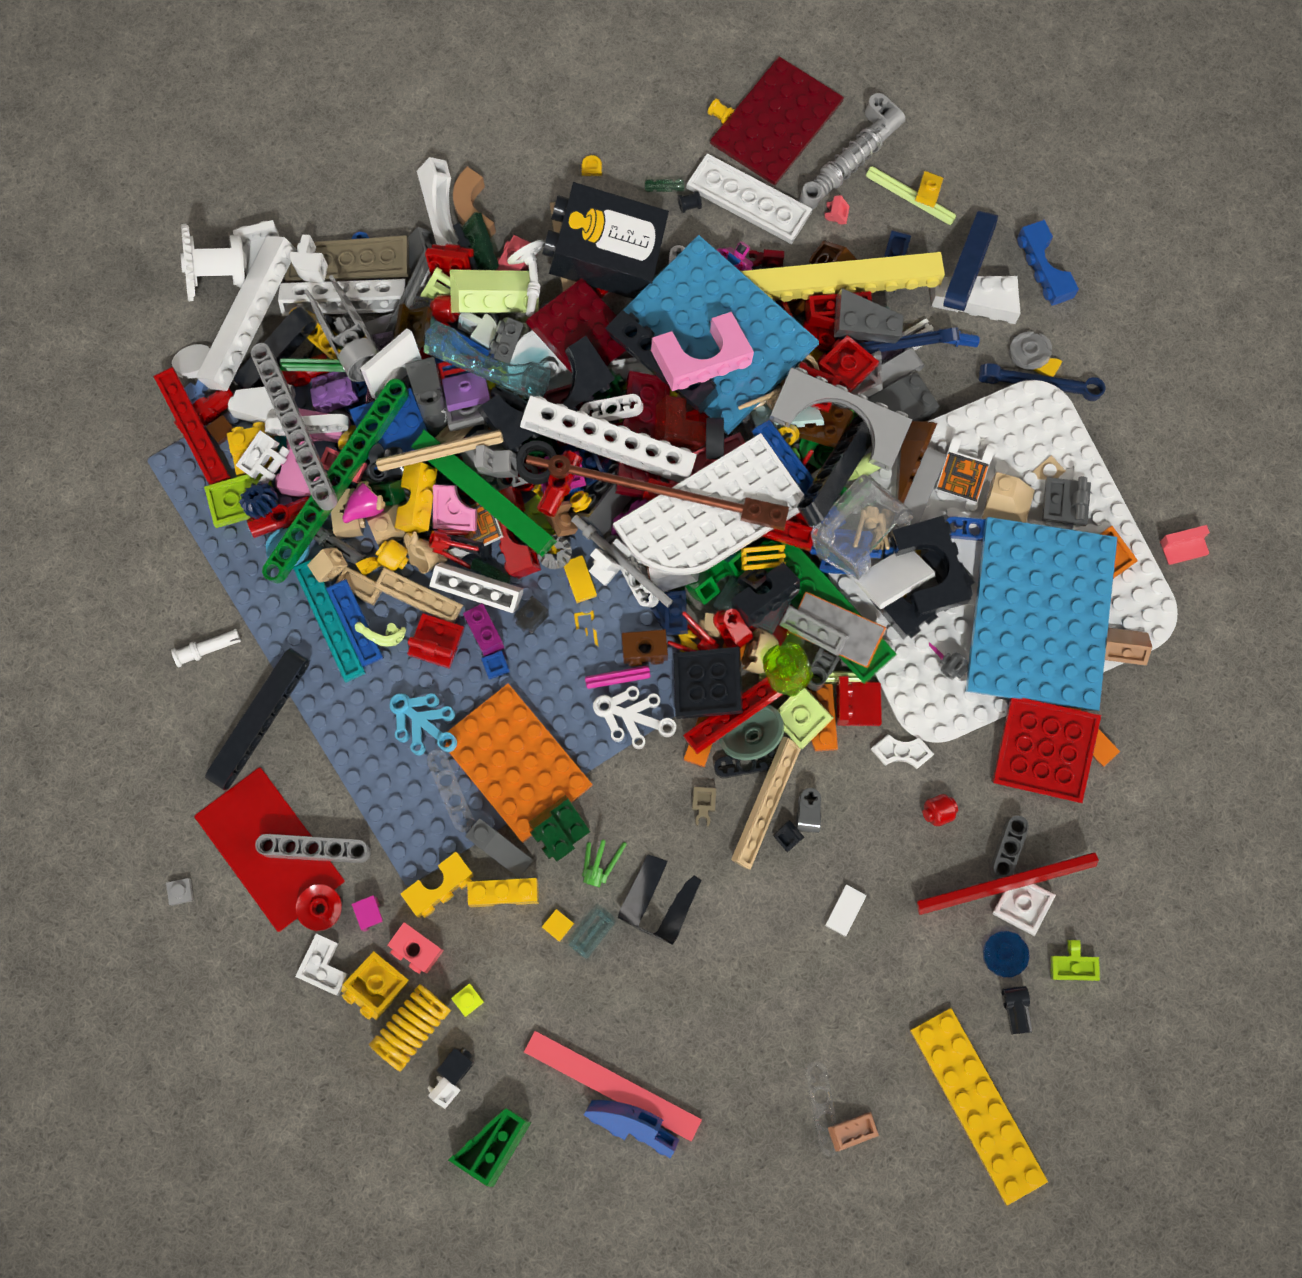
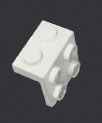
M273 220L261 221L259 224L242 226L239 229L233 230L234 235L241 237L242 251L246 255V275H248L266 237H280Z

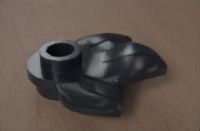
M379 443L375 444L370 449L368 455L370 460L367 466L368 477L376 482L383 481L384 479L389 481L402 479L404 467L381 471L379 474L373 472L374 468L377 467V459L401 454L402 448L390 447L384 450Z

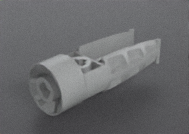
M330 275L329 278L355 323L353 327H350L345 317H337L334 325L339 335L335 336L313 296L307 289L304 293L309 298L319 324L348 378L355 382H362L365 379L360 368L380 351L355 307L333 275Z

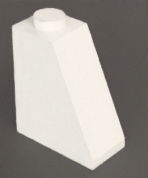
M288 384L292 396L295 398L296 393L292 385ZM265 387L236 390L234 396L229 400L228 408L234 418L251 423H265L266 419L278 418Z

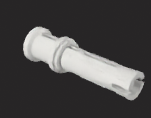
M237 629L199 643L190 642L188 646L177 650L175 648L171 649L177 667H182V664L192 660L198 661L205 654L241 642Z

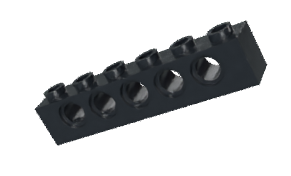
M622 310L605 328L607 333L614 341L670 387L651 352V348L643 350L646 345L652 344V338L655 337V333L647 325L644 327L640 325V320L633 313L627 314ZM631 332H637L635 336L628 337ZM711 379L706 382H698L699 386L696 389H689L690 386L685 389L674 390L700 414L718 396L717 385Z

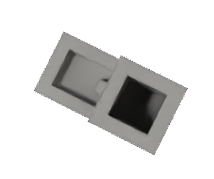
M485 445L476 446V453L473 459L477 468V474L494 478L518 477L516 466L517 454L510 450L493 451Z

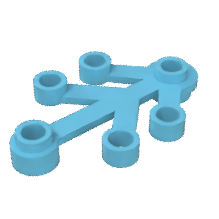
M401 693L391 698L390 709L396 714L397 723L395 738L402 743L409 740L410 733L406 730L407 715L412 719V744L410 749L415 755L420 756L426 750L425 745L422 743V728L437 740L438 746L444 752H451L456 748L457 739L451 733H442L428 721L441 718L445 721L453 720L455 711L451 707L445 706L442 709L417 712L413 709V707L427 705L429 708H436L439 705V698L435 694L430 693L424 697L409 698L408 695ZM435 698V701L429 704V700ZM404 702V706L399 708V704ZM446 711H451L449 716H444ZM402 732H405V736L403 738H399V735ZM452 741V744L446 747V742ZM417 745H421L419 751H415Z

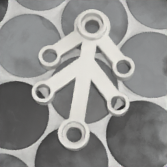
M631 686L625 692L612 698L607 695H601L593 703L594 712L600 717H605L611 730V738L615 742H620L624 739V731L618 727L614 715L622 717L632 737V745L635 749H642L645 746V738L640 735L634 722L659 730L663 737H671L676 732L674 720L664 718L659 721L638 713L649 707L657 708L660 705V697L657 694H650L647 699L627 708L617 706L628 699L630 701L637 700L639 698L637 687ZM634 690L637 692V695L630 697L628 693ZM654 697L658 702L651 704L649 700ZM606 703L609 706L608 709L602 710L600 708L601 704ZM665 725H669L671 727V731L665 732L663 730V727ZM620 731L622 736L615 738L613 736L614 732ZM638 738L643 741L639 746L634 743Z

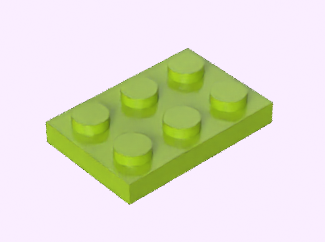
M259 473L256 479L246 474L204 487L215 528L253 518L247 516L239 503L242 499L240 495L245 493V488H250L252 483L257 485L263 474ZM270 480L268 485H270L273 488L272 482Z

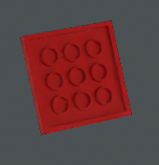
M1011 698L992 783L1083 804L1102 715L1026 698Z

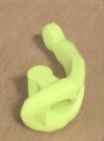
M361 622L355 624L357 632L380 646H396L403 640L406 633L405 627L398 629L393 623L387 625L386 636L372 632Z

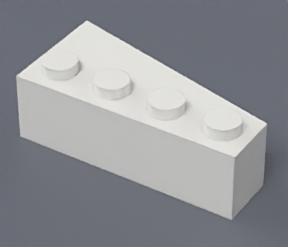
M977 276L965 311L960 312L1016 324L1020 316L1017 276ZM944 277L941 285L930 288L932 307L958 312L960 310L943 307L945 295L952 278Z

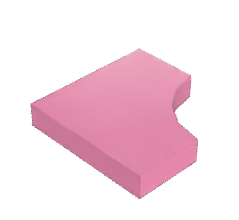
M433 485V528L476 531L477 508L470 507L461 500L458 495L457 485Z

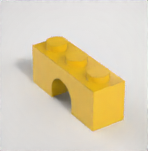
M422 462L404 466L401 487L410 490L411 495L408 502L397 509L395 528L407 533H413L414 531L420 533L429 530L433 503V485H435L437 476L436 468Z
M457 852L437 865L444 876L440 887L430 890L418 880L400 893L417 917L423 916L426 918L435 911V905L439 902L446 903L454 896L452 892L459 887L461 890L466 888L467 882L472 881L471 878L474 874Z
M537 878L467 882L468 906L488 907L497 904H539Z

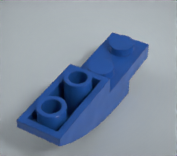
M592 1100L584 1113V1116L589 1118L591 1122L604 1127L612 1135L625 1140L628 1134H631L639 1142H644L654 1148L657 1153L668 1158L672 1157L680 1140L660 1128L663 1119L629 1104L608 1100Z

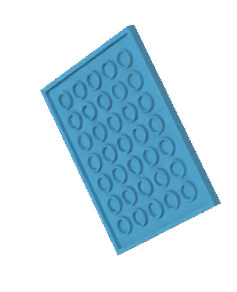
M700 235L653 280L652 284L650 283L624 309L627 314L633 313L640 320V325L643 327L647 325L655 333V337L672 331L682 350L690 357L696 359H709L720 352L710 333L711 320L714 317L732 312L754 351L752 363L744 369H737L724 376L719 375L710 378L717 385L718 396L704 410V413L709 418H724V432L727 434L759 403L741 410L738 409V406L769 394L788 376L791 368L795 369L819 345L818 339ZM631 332L628 337L635 336L637 332ZM652 344L646 345L643 350L650 349ZM692 384L689 389H696L699 384Z
M991 517L985 519L965 692L1009 699L1026 698L1057 706L1095 712L1100 710L1117 537Z

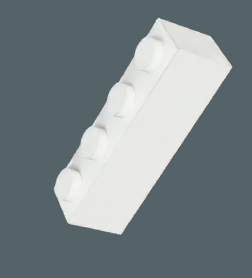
M442 562L435 565L430 582V587L511 613L518 610L524 590L523 588Z

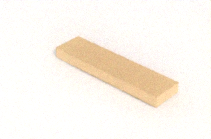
M385 567L374 585V588L436 618L452 623L456 622L463 608L462 604Z

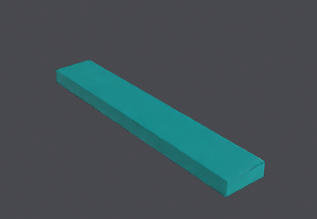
M310 559L294 566L293 569L343 680L347 683L366 673L328 594L325 583L318 582L307 566L312 560Z

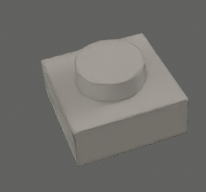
M190 878L166 883L170 906L194 901Z

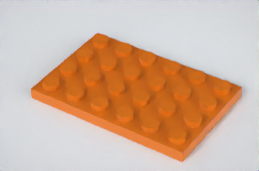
M509 683L447 731L457 739V746L453 751L449 752L450 755L522 843L532 836L530 831L533 828L528 823L565 795L572 803L593 786ZM447 741L446 747H449L452 741Z

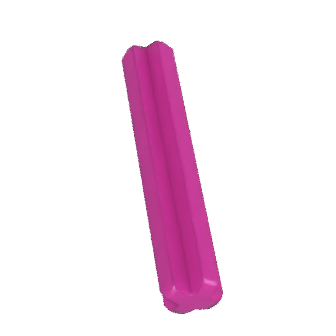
M642 666L586 676L585 682L586 687L591 689L648 679L651 674L649 666Z

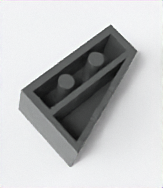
M843 288L836 296L834 337L845 338L848 335L852 339L894 344L902 337L903 315Z

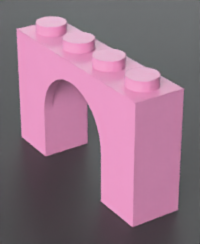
M732 312L714 317L711 320L710 333L720 352L709 359H696L687 355L682 350L672 331L652 338L651 352L672 391L685 389L692 384L706 382L710 378L719 375L724 376L731 371L744 369L751 365L754 351Z
M298 408L301 416L328 414ZM344 432L310 434L313 443L318 441L338 443L339 438H341ZM287 440L286 445L290 452L286 456L287 460L284 465L281 464L280 474L276 476V488L282 495L298 498L308 496L310 498L311 493ZM334 480L332 481V486H336Z

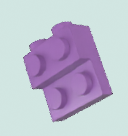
M330 372L311 379L313 389H310L312 404L317 412L328 413L359 402L356 382L350 380L346 372Z

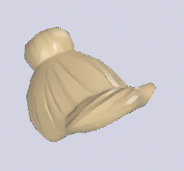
M416 531L405 534L404 546L408 550L409 562L411 565L416 566L421 573H428L437 563L447 562L448 558L432 552L433 548H429V541L418 538Z

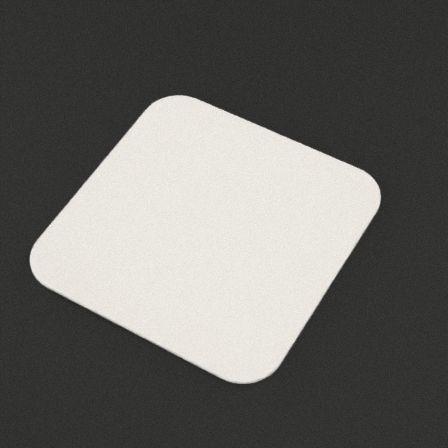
M1022 381L928 421L937 423L928 447L947 454L951 439L956 435L961 437L958 453L982 460L987 446L994 447L995 451L977 504L935 491L940 477L939 474L920 522L944 516L946 521L950 517H958L964 511L970 518L981 519L991 480L996 472L1017 477L1035 490L1026 523L1100 534L1110 526L1114 527L1138 561L1113 579L1108 628L1147 632L1151 640L1152 650L1168 640L1177 622L1178 613L1175 597L1073 403L1062 390L1044 381ZM872 446L868 448L865 455L872 451ZM898 455L889 471L881 468L867 476L873 481L871 488L844 518L847 525L840 530L857 531L862 509L874 507L879 510V514H881L882 510H888L895 514L889 530L891 533L898 513L895 512ZM1051 455L1065 469V472L1059 477L1060 479L1078 481V477L1084 476L1087 477V482H1091L1088 524L1086 526L1042 521L1045 479H1037L1033 471ZM1047 464L1043 468V474L1046 477H1053L1056 474L1057 469L1053 464ZM818 469L811 475L814 479L817 476L820 469ZM857 480L848 481L845 487L853 492L851 488ZM839 495L836 501L841 503L845 499ZM819 523L813 526V528L817 529L812 544L814 546H824L829 536ZM953 523L950 524V527L953 529V531H955L956 529H962L960 527H954ZM868 529V532L874 535L873 529ZM883 550L880 559L868 558L864 571L883 560ZM921 550V557L929 550ZM818 555L820 561H822V555ZM826 573L829 580L864 618L887 628L882 638L898 655L875 676L878 682L881 683V688L896 719L908 733L916 738L920 737L921 740L927 742H947L1007 716L1010 703L1009 698L965 692L968 670L960 679L957 677L953 680L948 678L940 670L943 666L940 663V657L929 646L930 642L944 656L947 653L951 655L954 652L959 653L967 660L968 663L965 667L968 668L978 587L975 581L971 586L973 595L968 604L951 608L946 612L941 611L937 613L938 618L930 625L924 623L919 627L921 631L912 639L908 636L903 640L871 602L870 598L854 582V577L857 575ZM934 577L910 591L904 599L912 604L910 600L912 593L939 585L936 578ZM1105 660L1104 672L1123 664V662Z

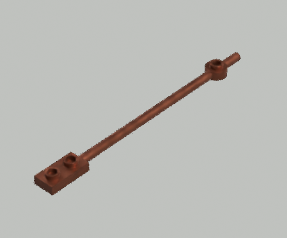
M528 455L526 459V464L547 468L549 473L557 479L565 478L568 474L578 475L742 513L740 521L783 531L785 529L789 507L747 497L743 505L570 465L569 459L563 455H555L550 460ZM557 463L563 464L561 468H557L555 465Z

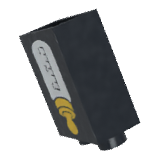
M573 182L569 198L557 195L551 220L561 222L562 224L559 233L548 230L542 255L552 257L549 274L575 282L582 278L589 286L635 299L653 282L669 211Z

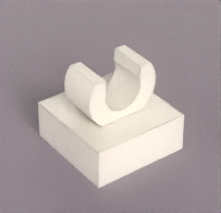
M437 1076L436 1079L439 1083L435 1088L428 1087L430 1092L428 1096L445 1109L460 1092V1089L451 1084L446 1078Z

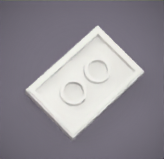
M409 329L404 330L360 368L371 397L375 400L390 380H401L408 374L405 364L422 360L413 333Z
M915 551L896 556L894 553L865 570L863 575L855 576L854 582L881 610L934 578L935 571Z

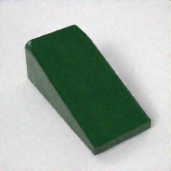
M401 480L368 484L374 494L377 496L382 495L385 506L397 505L406 500L404 489L401 487Z

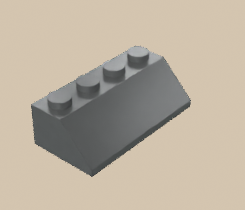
M610 459L612 464L607 473L617 475L618 461ZM597 480L592 485H586L583 488V491L589 494L588 497L592 499L589 506L579 512H574V507H571L568 513L571 518L578 515L588 525L591 524L595 527L599 535H604L609 531L614 518L623 512L625 506L634 497L615 494L616 484Z

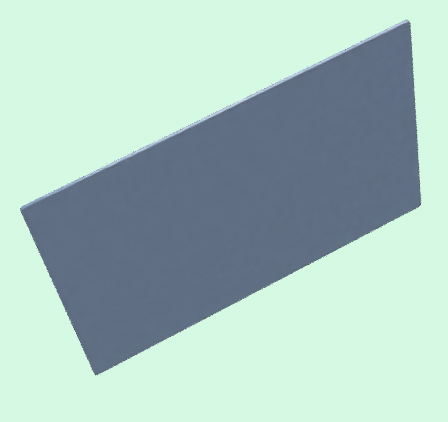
M422 299L413 306L414 309L426 306L430 308L431 302ZM434 319L435 324H436V328H437V326H438L441 322H437V321ZM457 321L448 323L451 326V331L456 330L466 336L464 331L457 328ZM444 334L439 337L441 341L445 339ZM485 364V365H484V368L487 369V370H489V368H488L487 365ZM407 374L401 381L407 389L411 388L413 396H415ZM312 380L307 385L301 387L292 385L296 393L294 400L297 407L312 410L313 404L310 389H313ZM230 411L223 415L233 428L244 427V429L253 427L254 423L234 418ZM484 425L474 426L464 437L467 438L479 430H484ZM206 429L230 478H236L233 456L230 453L228 440L219 445ZM185 437L148 458V464L273 669L283 654L290 648L310 660L308 669L290 697L406 886H411L416 881L421 880L438 869L437 865L453 853L457 852L460 855L475 844L465 836L479 818L495 831L507 825V823L450 753L444 752L438 746L437 740L423 728L422 743L426 747L425 752L418 756L411 751L412 719L407 715L406 730L410 733L409 740L402 743L395 738V731L397 730L396 714L390 709V700L394 695L402 693L408 695L409 698L424 697L430 693L435 694L439 698V705L436 708H429L427 705L413 707V709L417 712L442 709L445 706L451 707L455 711L453 720L445 721L443 718L428 720L442 733H445L509 683L584 775L632 744V737L622 717L614 715L618 727L624 731V739L620 742L612 740L611 730L605 717H600L594 712L593 703L597 697L607 695L612 698L625 692L629 687L634 686L639 690V698L635 701L628 699L617 706L627 708L647 699L650 694H657L660 697V705L657 708L649 707L638 713L659 721L664 718L672 719L675 717L673 653H680V649L667 644L668 661H664L663 664L652 665L651 662H644L640 666L624 664L622 633L663 629L652 610L638 603L621 570H619L607 586L603 585L589 572L595 560L590 556L595 549H603L592 539L588 540L579 528L575 534L562 537L568 540L572 549V556L576 558L583 555L597 593V597L580 603L575 601L563 567L549 569L540 563L541 570L520 579L509 575L504 566L506 562L505 556L499 547L500 539L492 542V560H488V557H486L487 561L479 560L478 556L472 553L465 555L461 559L472 566L471 569L450 559L445 562V564L524 589L518 610L514 613L483 604L503 642L504 649H502V653L510 672L490 680L487 676L481 660L484 655L463 615L464 612L482 603L430 587L434 568L428 573L423 574L408 561L402 570L398 568L394 572L463 605L455 624L464 626L465 630L450 669L408 656L407 653L410 647L408 640L410 636L414 637L422 613H427L382 592L374 606L355 597L370 630L386 636L387 625L393 623L398 629H401V627L406 628L405 636L396 646L386 647L378 645L383 659L364 667L366 674L345 683L294 569H292L282 583H273L263 576L262 568L268 560L266 541L275 531L254 538L248 527L247 520L215 528L204 489L209 484ZM318 441L313 443L320 460L326 447L341 452L339 448L336 449V443ZM367 458V460L365 461V463L367 464V466H368V464L370 463L368 458ZM280 465V469H278V470L275 472V475H276V476H277V474H280L281 467H282L281 465ZM376 470V471H373V472L376 473V474H379L381 471H380V470ZM437 474V484L455 485L444 474L442 478ZM276 476L273 481L271 480L273 489L279 498L277 504L286 505L302 499L282 495L275 485ZM334 478L333 480L335 481L336 485H338L339 483L336 481V478ZM502 478L505 485H510L506 478ZM497 480L488 482L491 486L498 484ZM351 482V483H350V484L353 485V486H357V485H358L357 483H354V482ZM533 489L526 492L521 491L524 504L537 495L533 492ZM461 498V500H466V504L468 506H471L469 503V498ZM433 512L431 513L430 523H429V526H432V527H433ZM330 513L322 527L333 531ZM286 514L279 515L277 520L284 519ZM316 515L308 517V522L315 520ZM365 518L366 528H362L363 536L340 540L366 555L367 558H377L376 552L379 546ZM423 532L417 533L418 538L429 541V539L423 538ZM516 536V539H517V541L519 542V544H520V545H523V544L519 541V538ZM313 539L309 544L310 551L306 561L314 558L322 549L328 547L319 546V543ZM404 539L397 541L404 546ZM449 546L447 551L453 549L454 547ZM552 554L555 560H557V554ZM344 558L348 564L347 567L361 573L355 564ZM381 565L366 575V577L377 582L384 566ZM275 567L272 569L271 577L278 575L279 568ZM341 573L333 581L324 582L326 587L334 585ZM593 611L594 619L592 621L591 614L578 616L579 629L576 630L574 613L583 612L587 614ZM585 628H587L588 636H586ZM593 629L597 632L598 646L594 641ZM670 635L666 636L667 642L669 640L675 642ZM642 645L639 650L642 653H648L651 648L648 645ZM642 666H649L651 676L648 679L591 689L586 687V676ZM631 690L628 694L630 697H635L637 692ZM653 697L649 700V702L651 704H656L658 700ZM431 698L429 704H432L435 698ZM400 703L399 708L403 707L405 703ZM606 703L600 706L602 710H607L609 707ZM446 711L444 716H449L451 711ZM634 722L640 735L643 737L655 730L654 728ZM620 731L614 732L613 736L615 738H620L622 736V733ZM402 732L399 735V738H403L405 736V732ZM417 745L415 751H419L421 745Z

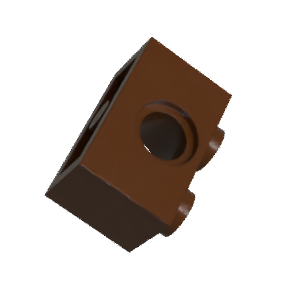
M666 629L622 633L624 664L640 666L644 662H651L652 665H658L668 661ZM642 645H648L651 650L648 653H642L639 648Z

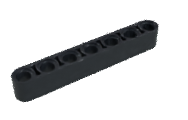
M860 415L851 421L797 505V509L809 526H815L824 520L872 443L869 429Z
M291 648L283 654L206 772L205 778L224 791L230 788L310 664L308 658Z

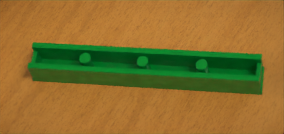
M423 430V433L411 447L417 450L441 443L426 430ZM454 454L427 460L542 558L557 543L550 534Z

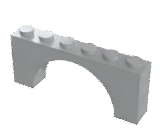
M791 368L769 420L789 428L794 418L812 405L831 402L847 406L860 415L869 429L872 451L868 463L889 471L895 462L912 422V419L908 418V414L898 410L896 412L891 411L887 405L881 402H876L875 404L868 401V397L859 393L854 395L847 392L848 389L844 386H833L823 377H812L802 368Z

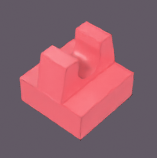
M842 195L834 196L833 201L827 202L826 205L831 212L825 213L824 217L828 221L837 222L842 225L846 224L850 206Z

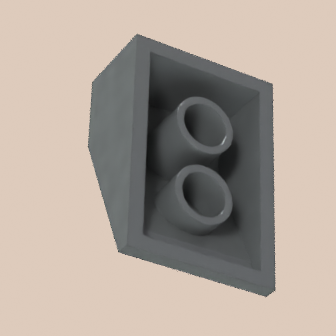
M918 373L901 378L868 398V401L875 404L876 402H881L887 405L891 411L896 412L898 410L908 414V418L912 419V421L924 422L930 419L940 407Z

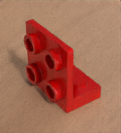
M839 676L836 682L837 726H881V683L866 682L863 684L862 682H848V676Z

